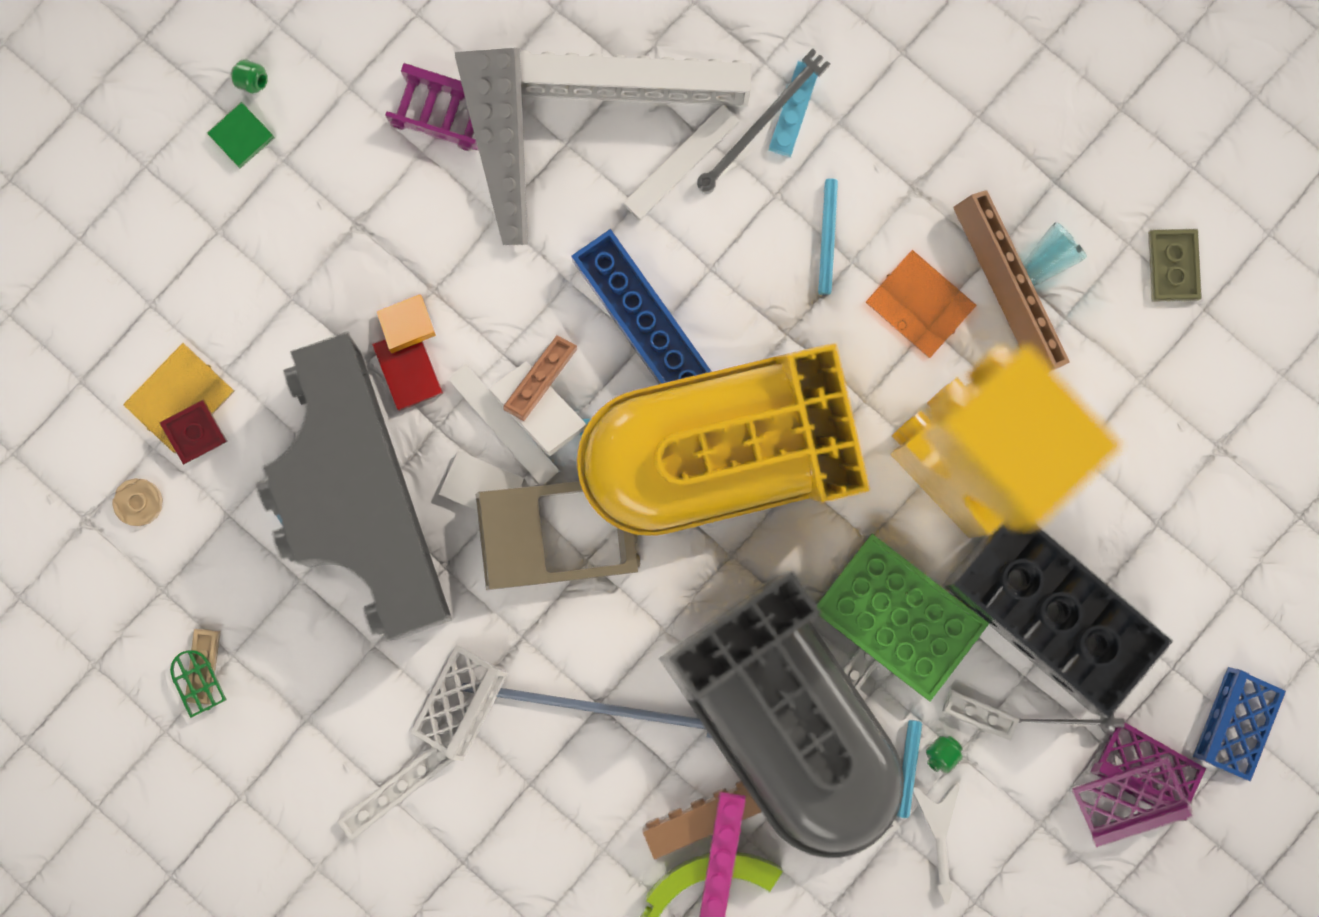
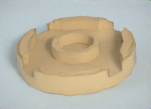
M134 478L125 481L117 488L112 503L114 513L120 521L131 526H144L150 524L159 516L162 510L163 498L160 490L154 483L146 479Z

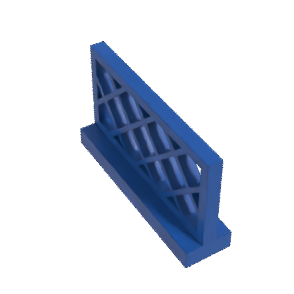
M1228 667L1193 757L1251 782L1286 691L1241 669ZM1246 680L1251 681L1255 688V692L1248 695L1245 694L1243 689ZM1270 690L1276 692L1273 702L1266 704L1263 693ZM1257 696L1261 708L1252 711L1248 700ZM1243 703L1247 714L1237 718L1235 708ZM1263 712L1266 720L1264 725L1258 727L1254 716ZM1249 719L1253 730L1243 734L1239 723ZM1234 726L1238 737L1228 741L1226 731L1229 727ZM1255 735L1257 740L1256 746L1249 750L1245 739ZM1240 742L1244 753L1234 757L1230 746ZM1225 748L1229 759L1222 763L1215 761L1218 752ZM1243 758H1246L1248 762L1245 774L1239 771L1236 763Z

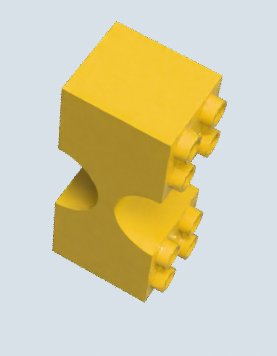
M1001 344L965 374V377L970 382L969 384L965 385L956 377L927 402L930 408L925 413L919 411L891 436L899 446L890 455L970 539L990 535L1003 522L1013 531L1040 526L1110 461L1124 445L1028 344L1012 354Z

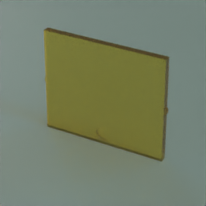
M182 342L123 406L144 424L148 431H151L176 454L159 422L201 400H205L211 413L214 414L235 390L213 371L209 364H206Z

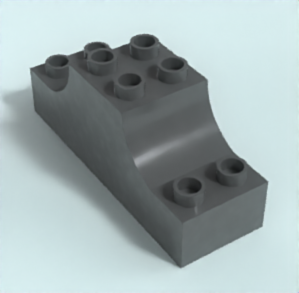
M349 332L290 351L294 366L283 369V373L292 397H297L301 405L306 404L304 422L292 446L277 460L263 466L267 480L256 483L263 508L266 512L272 510L275 516L279 515L283 526L272 531L279 556L282 560L288 558L290 562L294 561L295 564L310 568L320 565H338L356 574L370 588L374 603L363 606L368 626L373 635L385 633L387 640H398L452 621L449 607L361 350Z

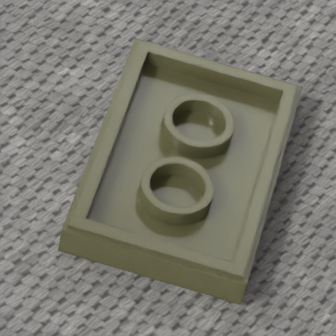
M1198 229L1148 231L1151 302L1201 300Z

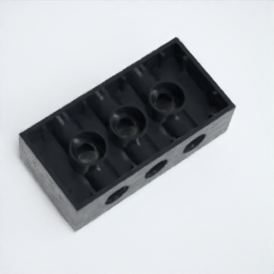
M1003 522L990 535L983 536L943 584L947 590L988 622L989 626L1088 711L1098 716L1110 718L1173 643L1171 638L1039 526L1013 531ZM1014 570L1018 571L1022 577V584L1017 590L1009 582L1010 573ZM1053 602L1060 611L1059 617L1055 622L1049 618L1047 613L1049 605ZM1091 635L1097 641V649L1093 654H1090L1086 647V641Z

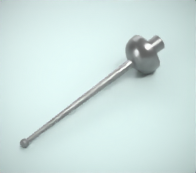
M1114 713L1110 718L1101 716L1100 720L1021 718L1019 720V723L1100 725L1102 731L1108 735H1113L1115 728L1125 727L1124 718H1114Z

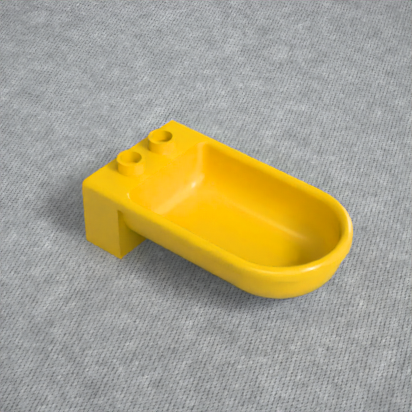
M837 343L800 350L619 395L607 402L593 415L582 434L577 452L578 478L590 505L611 525L637 535H663L805 499L824 503L870 491Z

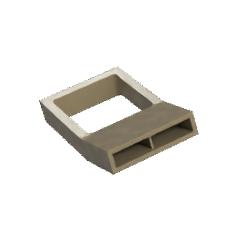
M580 482L482 491L475 494L486 590L638 572V567H640L639 553H636L635 549L638 536L637 534L617 528L621 559L618 565L550 573L546 570L538 499L539 497L583 492Z

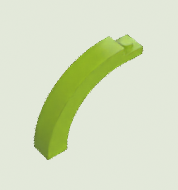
M736 851L732 878L749 881L771 892L783 873L782 867L760 856ZM710 853L686 860L667 872L646 895V901L652 906L649 907L647 905L640 917H660L667 905L678 894L696 883L705 881Z

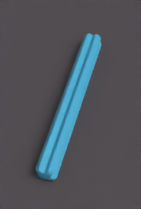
M833 178L826 179L824 185L818 288L820 295H830L832 292L838 180Z

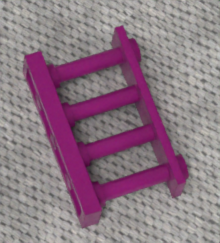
M403 62L400 72L407 84L397 113L386 111L385 116L390 125L396 129L404 130L405 127L458 144L457 147L465 151H471V149L478 151L476 139H473L474 130L470 117L463 135L450 131L460 101L465 98L461 81ZM421 84L427 86L429 92L419 121L405 116L416 86ZM443 91L450 94L451 100L442 126L439 128L429 125L428 122L438 93Z

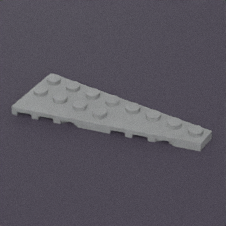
M520 48L455 52V60L502 244L527 245Z

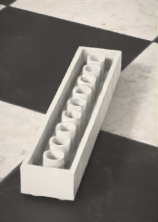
M520 50L522 97L748 107L752 63H746L744 60L722 62L720 59L699 61L696 58H685L684 60H675L673 57L651 59L649 56L643 55L637 56V58H627V56L620 54L613 55V57H603V55L597 53L589 54V56H579V54L573 52L565 53V55H555V53L549 51L541 52V54H531L529 51Z

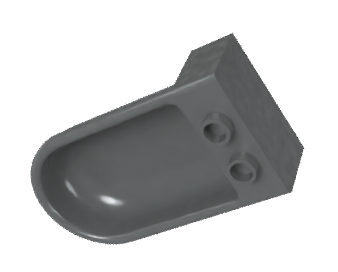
M791 571L777 576L665 653L659 660L774 831L788 844L809 855L824 858L846 857L861 852L873 845L892 825L902 801L904 787L903 770L899 755L891 739L810 622L820 615L821 612L794 572Z

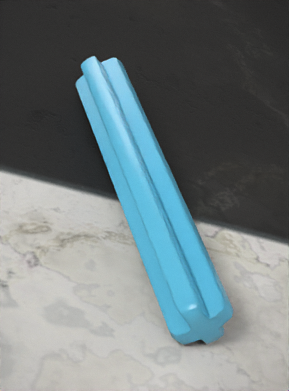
M909 720L902 764L903 796L897 816L901 818H909L922 730V722L916 720Z

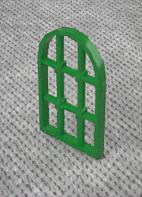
M187 650L175 656L171 663L170 673L190 718L206 710L209 711L212 707L227 701L211 667V663L204 654L196 650ZM188 653L195 667L189 671L185 670L179 658ZM193 653L201 656L205 663L197 664ZM176 661L182 672V674L177 677H175L174 673ZM206 666L214 682L209 684L205 681L200 669ZM194 672L198 674L203 687L197 690L193 688L188 675ZM182 678L186 680L191 693L185 696L178 683V680ZM214 685H216L222 697V700L216 703L209 690ZM202 691L207 693L212 704L204 709L197 696ZM190 697L194 698L200 710L192 714L186 701Z

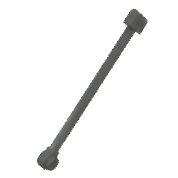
M812 48L802 59V63L806 65L804 70L714 169L698 177L697 186L699 190L702 187L701 191L703 193L713 192L718 177L813 73L820 78L831 63L826 61L819 67L818 65L824 57L818 55L814 61L811 60L817 53ZM705 178L711 181L707 186L702 185V181Z

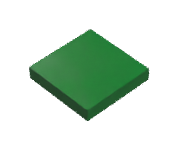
M242 102L207 132L212 140L240 169L275 138Z

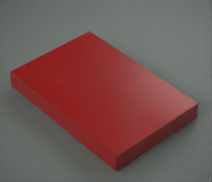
M386 339L372 344L398 411L444 394L423 341L394 353L390 352Z

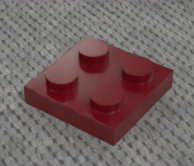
M201 400L159 422L183 465L228 442L205 400Z

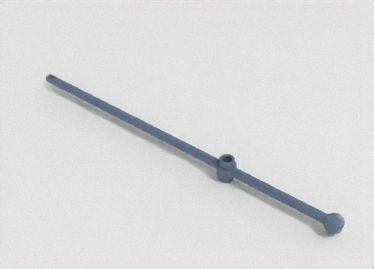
M473 687L463 690L464 692L474 693ZM501 688L496 696L705 729L699 718L506 688ZM707 732L706 737L711 738V736Z

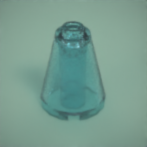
M1058 222L1050 226L1023 262L1033 286L1052 278L1087 258L1080 244L1077 245L1073 240L1074 237Z

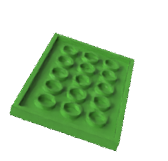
M870 534L816 605L821 612L818 616L929 702H931L989 625L988 622L874 534Z

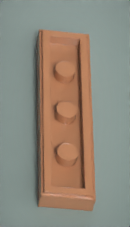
M556 335L504 404V411L525 421L577 351V345Z

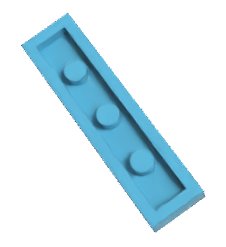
M801 61L797 62L791 83L806 67ZM815 73L805 81L782 107L768 151L791 158L818 77Z

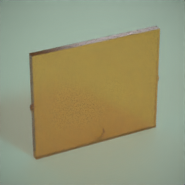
M913 249L893 272L886 276L887 278L865 302L929 359L949 336L956 332V328L977 306Z

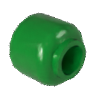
M246 59L240 60L231 70L232 83L239 90L257 94L267 85L268 76L266 70L258 63Z
M940 736L926 749L927 764L935 772L940 770L948 773L962 760L963 755L961 751L963 748L953 737Z

